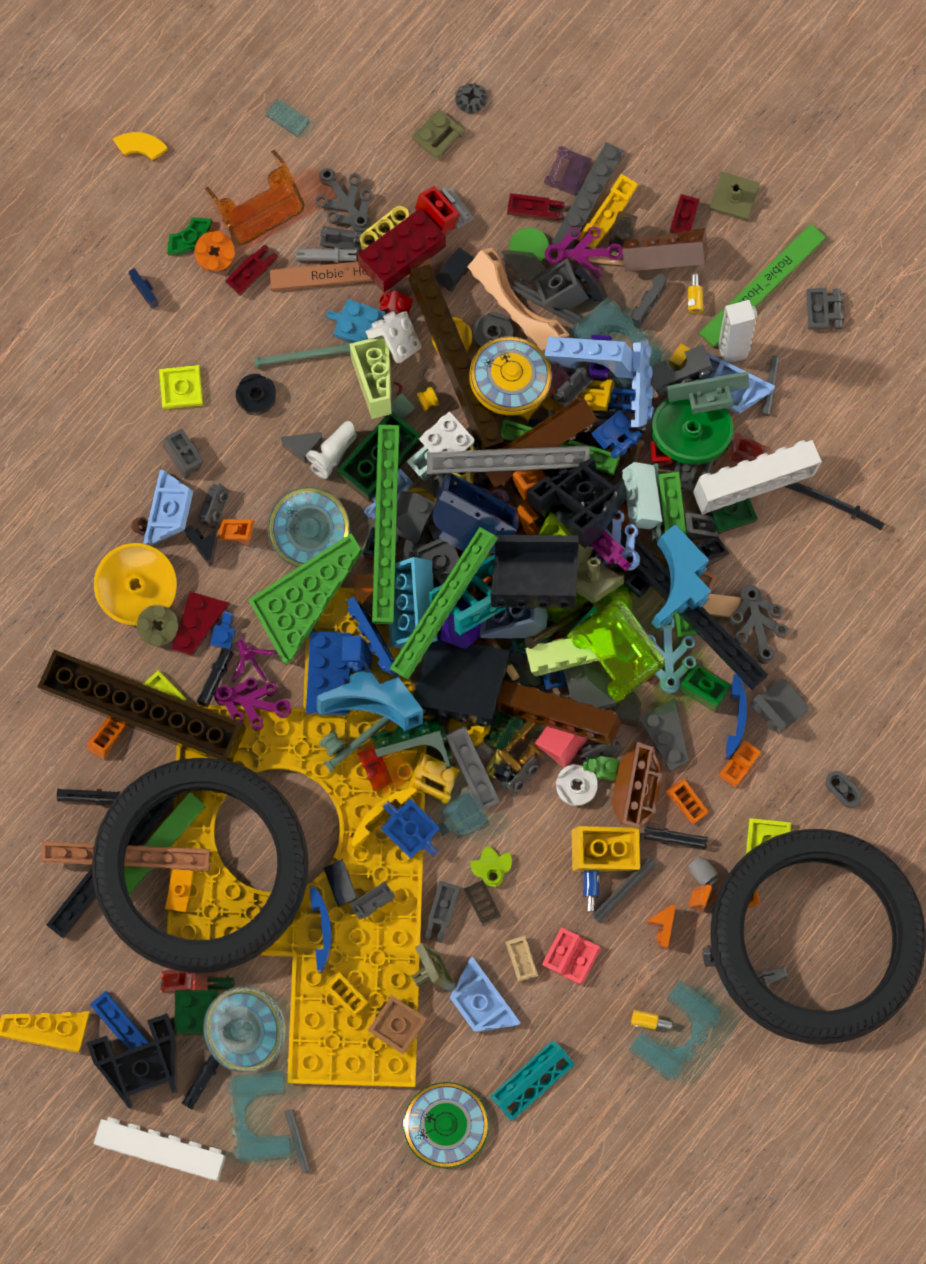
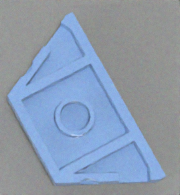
M707 353L715 372L705 379L746 372ZM748 373L749 388L730 391L733 407L727 409L740 414L772 393L775 386Z
M164 470L159 472L143 544L150 546L185 530L193 496V490Z
M471 957L458 980L457 987L450 996L458 1011L474 1033L520 1025L521 1023L475 959Z

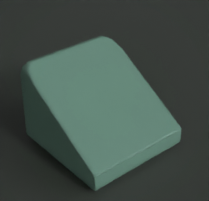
M402 393L391 402L392 411L402 420L415 409L414 405Z

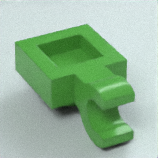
M600 756L596 759H589V762H583V770L596 772V778L616 781L619 759Z

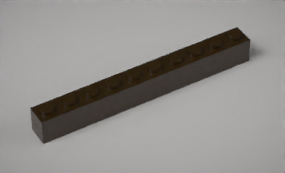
M430 264L412 269L409 283L479 450L502 449L504 440L492 411L485 407L472 391L469 378L471 361Z

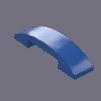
M737 674L733 675L731 699L739 700L736 736L728 735L725 760H730L737 750L743 736L747 718L746 694L741 679Z
M311 886L312 910H320L324 949L315 950L319 974L324 972L329 960L332 930L325 903L316 888Z

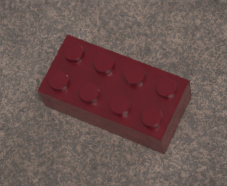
M419 208L358 254V264L385 293L408 276L412 269L418 268L429 258L446 247V235Z

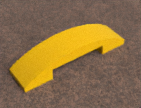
M621 173L611 188L610 194L591 222L587 223L577 240L581 242L588 234L589 229L596 226L600 229L601 234L599 238L594 239L587 246L590 249H596L622 214L638 184ZM597 229L591 230L592 236L595 237L598 235L599 232Z
M408 788L398 791L376 804L366 814L356 829L351 843L352 847L356 850L371 837L367 828L386 812L382 807L386 804L385 802L389 800L392 805L397 802L402 807L409 798L412 800L418 795L415 788Z

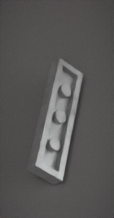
M465 726L446 734L480 810L482 811L499 803L500 800Z

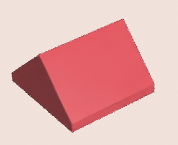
M546 727L534 744L565 768L572 762L587 738Z

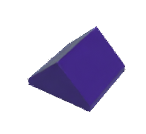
M460 600L456 603V606L461 611L471 607L465 600ZM450 613L440 628V640L466 649L480 637L482 623L459 635L455 631L454 615Z

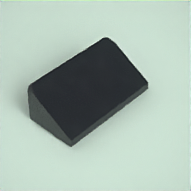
M343 859L324 867L337 906L341 907L357 900Z

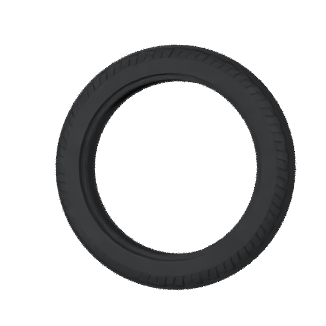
M188 758L169 762L146 772L133 781L119 794L106 812L97 832L92 856V876L96 897L103 915L117 936L143 958L168 969L189 973H209L227 970L254 959L271 947L287 930L299 910L306 890L309 867L308 849L301 823L283 794L272 783L253 770L234 762L215 758ZM215 791L232 796L245 803L258 814L267 826L277 853V872L274 886L260 912L237 931L210 940L178 938L152 925L133 904L128 893L124 875L127 845L140 820L160 802L184 792Z
M803 829L780 834L759 844L743 856L727 875L719 890L712 912L711 948L716 969L725 989L739 1008L753 1021L768 1031L793 1041L808 1044H836L854 1040L871 1033L889 1021L903 1007L915 989L923 968L926 951V927L919 899L911 883L896 863L885 853L863 839L844 832L828 829ZM818 862L841 867L860 877L881 900L891 925V958L879 985L862 1001L846 1008L829 1011L801 1008L774 994L761 981L753 969L744 941V921L749 902L758 886L765 879L788 866Z

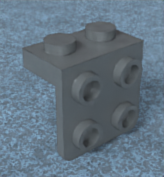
M780 679L762 695L758 694L751 703L754 712L758 716H762L767 721L766 725L772 732L775 731L778 735L809 709L808 705L785 679Z

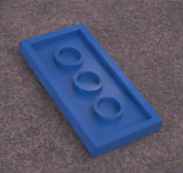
M355 597L347 601L350 606L347 610L351 617L359 622L360 625L357 627L362 636H366L370 642L367 645L371 652L379 657L380 660L377 662L383 672L386 671L388 675L399 676V674L390 669L395 659L376 625L372 624V618L369 613L361 606L362 602Z
M310 632L306 714L320 715L317 711V696L350 683V668L341 661L342 638L343 636H352V633ZM348 710L334 711L324 715L348 716Z

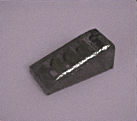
M483 880L464 888L482 927L501 918L498 908ZM482 887L483 891L472 896V891ZM486 895L487 898L477 903L475 902L474 899ZM489 902V906L479 910V906ZM491 909L493 910V913L485 917L482 916L483 913Z

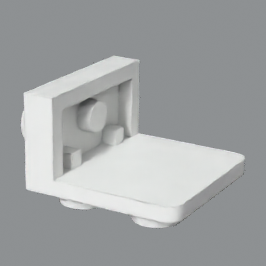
M406 311L397 314L390 312L383 316L384 320L381 319L372 323V328L366 331L368 339L383 335L395 363L403 362L421 349V343Z
M450 412L442 416L433 427L425 431L419 438L430 452L466 451L475 442L474 438Z

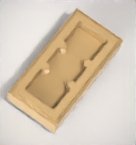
M526 936L506 941L505 944L518 983L538 977Z

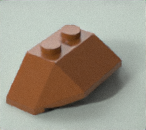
M634 742L619 763L612 806L620 824L639 829L655 814L662 772L655 756L654 747Z

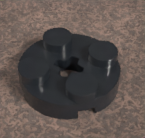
M255 373L241 379L235 396L238 405L247 414L259 415L267 412L275 405L276 389L271 379ZM253 390L262 392L259 398L256 399L250 396L253 394Z

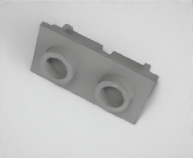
M444 187L440 190L441 194L460 213L455 226L457 229H460L474 219L452 188L447 189Z

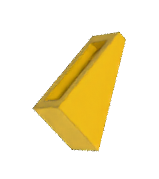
M680 344L669 359L668 365L679 371L687 359L684 352L690 350V348Z

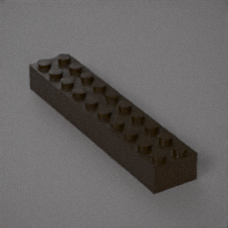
M55 649L37 686L45 694L207 758L232 762L246 731V727L238 721Z

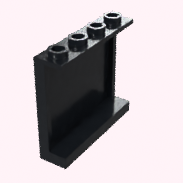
M495 535L498 539L494 544L492 592H490L491 607L522 609L576 608L579 560L578 536Z
M437 637V641L432 642L426 650L413 695L423 709V716H428L429 714L442 720L450 718L463 724L471 722L476 723L480 727H494L495 722L493 718L508 665L511 666L513 660L510 650L471 644L465 649L441 641Z

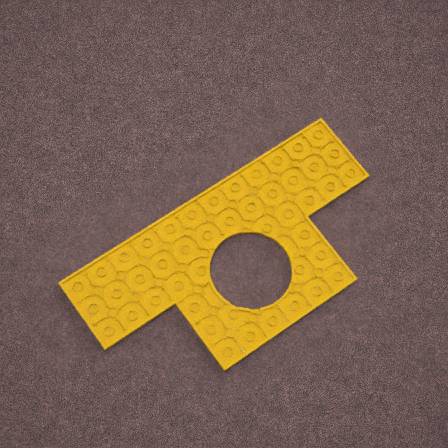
M339 588L311 632L352 633V636H361L369 643V639L366 636L363 637L357 627L360 625L359 622L349 614L347 608L350 606L347 601L355 597L363 603L373 592V588ZM375 624L394 659H396L402 649L390 647L389 624L386 626ZM309 634L306 638L303 708L291 707V714L287 718H280L274 712L254 708L258 717H261L263 720V728L259 731H254L251 728L250 719L242 706H235L237 711L243 714V725L246 727V731L232 762L249 768L256 773L270 770L297 772L318 783L333 801L340 823L339 842L330 864L343 859L357 899L384 881L394 893L395 898L383 907H378L366 919L359 920L350 906L351 903L341 907L337 906L325 871H323L313 882L306 885L299 910L287 930L271 947L258 955L293 957L287 1083L416 1088L417 1036L405 1054L402 1055L368 1032V1029L391 995L418 1012L419 987L414 983L413 980L415 979H412L411 975L420 969V957L415 947L420 944L423 849L418 851L412 858H409L380 829L389 820L390 814L387 811L367 828L371 835L370 838L356 850L352 847L351 843L360 822L376 804L393 793L409 788V783L421 753L427 754V745H418L377 757L373 738L371 737L334 767L335 770L331 773L324 765V762H329L337 754L329 757L327 750L319 745L321 740L331 732L336 731L338 738L346 743L344 746L346 748L383 716L363 710H348V716L306 714ZM371 653L373 656L371 657L372 669L370 672L379 684L399 677L413 696L425 654L407 680L400 675L394 677L391 674L388 675L386 671L383 672L377 662L380 660L379 657ZM350 668V675L355 674V672H353V670ZM197 705L231 719L226 706L209 705V707ZM391 720L378 732L396 730L399 725ZM176 746V761L188 758H207ZM421 777V782L426 784V778ZM417 789L418 795L412 801L425 813V792ZM190 791L206 805V808L171 847L211 849L210 870H190L194 871L187 913L168 910L167 934L188 940H210L226 936L245 926L260 912L271 892L257 890L237 880L225 867L219 856L215 841V825L218 812L227 795L215 791ZM189 792L180 793L174 800L173 811ZM397 802L393 805L396 809L400 807ZM311 886L316 888L325 903L332 930L329 960L324 972L319 974L315 950L324 949L321 912L320 910L313 911L311 907ZM336 972H340L369 1002L355 1017L346 1011L322 987ZM338 980L331 988L335 990L342 982ZM345 986L338 995L341 996L348 988ZM351 992L344 1001L347 1002L354 994ZM357 998L350 1007L353 1009L360 1000Z

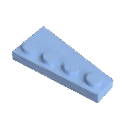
M648 341L633 343V371L636 372V376H634L632 381V389L636 392V397L632 401V410H635V420H631V427H640L651 423L655 413V409L652 407L654 390L651 386L653 371L649 361L651 347Z

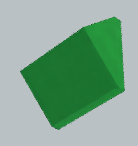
M696 664L681 683L680 691L713 712H716L732 685Z

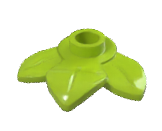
M486 846L480 860L470 862L471 870L475 876L483 878L484 883L489 887H497L503 882L504 874L511 869V854L507 852L498 856L495 850ZM494 873L497 875V879L491 880L489 876Z

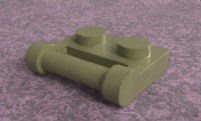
M438 109L412 136V139L433 158L439 160L442 157V153L459 136L461 137L465 130ZM449 129L452 130V132L436 148L433 147V145Z

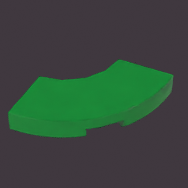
M192 217L190 224L185 230L170 234L167 254L180 255L195 249L198 239L210 231L212 219Z

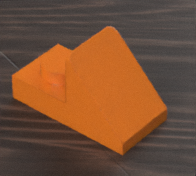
M222 519L217 539L221 541H238L249 546L255 521L252 519Z
M670 905L650 918L646 923L647 925L663 928V930L658 929L656 942H660L659 948L668 949L676 905Z

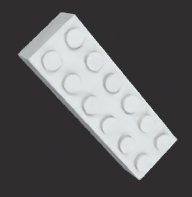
M802 440L791 448L782 447L773 454L768 455V453L759 455L756 460L750 462L749 460H744L733 468L727 466L720 469L718 473L712 475L711 473H706L700 476L693 495L703 515L724 506L726 507L747 498H752L815 476L822 461L813 440L808 442Z

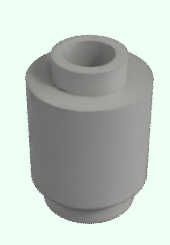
M700 856L688 866L691 870L690 873L701 886H713L718 881L716 877L719 874L707 859H703Z

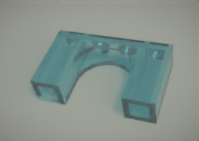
M608 298L571 327V336L577 339H591L592 335L619 332L630 340L632 348L635 342L648 341L646 334L642 330L638 331L633 326V320L628 315L624 316L620 312L619 305L615 301L611 302ZM648 342L651 347L650 366L661 362V351L655 344L651 345ZM611 372V379L621 389H629L632 386L633 379L618 378Z
M682 981L677 983L666 1000L689 1018L692 1034L688 1042L678 1048H666L641 1031L628 1049L629 1052L668 1081L672 1077L675 1080L683 1071L681 1065L684 1061L689 1063L696 1052L693 1050L697 1044L702 1045L709 1036L706 1032L710 1026L714 1029L721 1020L719 1017L721 1011Z
M283 1071L231 1076V1082H228L229 1095L233 1094V1103H230L231 1116H235V1124L232 1125L233 1138L237 1137L238 1145L234 1146L235 1159H239V1162L243 1164L292 1158L289 1135L256 1136L249 1131L245 1122L246 1110L255 1099L263 1096L285 1094Z

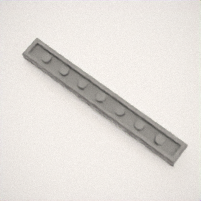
M589 446L427 452V473L579 467V463L589 459Z

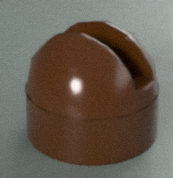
M145 517L134 519L131 526L132 530L138 534L146 533L148 520Z

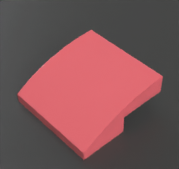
M561 927L542 965L583 986L601 947Z

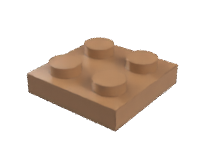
M391 995L368 1029V1032L404 1055L427 1021V1018Z

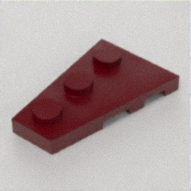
M190 591L172 651L193 656L230 603Z

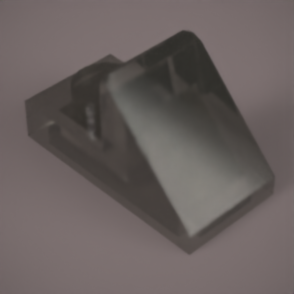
M622 211L617 213L608 247L612 244H618L623 247L624 242L633 239L636 231L637 216ZM616 248L612 250L619 253V250Z

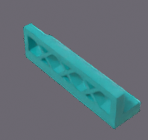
M552 1040L489 1097L512 1122L575 1064L566 1052ZM564 1058L567 1063L561 1068H556L557 1062ZM549 1073L548 1080L540 1083L541 1076ZM528 1088H533L532 1094L529 1097H524L525 1091ZM512 1102H517V1107L510 1113L506 1108Z

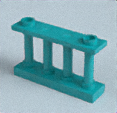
M494 555L484 559L466 588L468 589L476 585L488 597L477 601L465 589L461 597L471 607L461 611L455 605L451 611L454 615L455 631L459 635L506 609L491 607L490 592H492V588L483 581V579L490 575L493 576ZM442 585L429 592L430 604Z

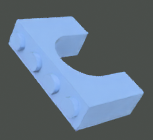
M548 336L544 356L559 373L574 374L577 368L580 369L581 361H587L609 368L618 378L634 379V376H636V372L633 371V351L626 342Z

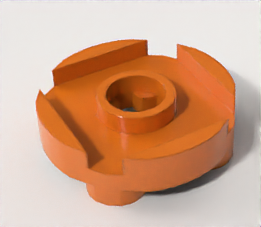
M220 231L205 233L198 239L195 246L196 262L206 271H224L231 265L235 255L233 242ZM210 248H218L220 250L218 252L219 256H211L209 254L211 252Z

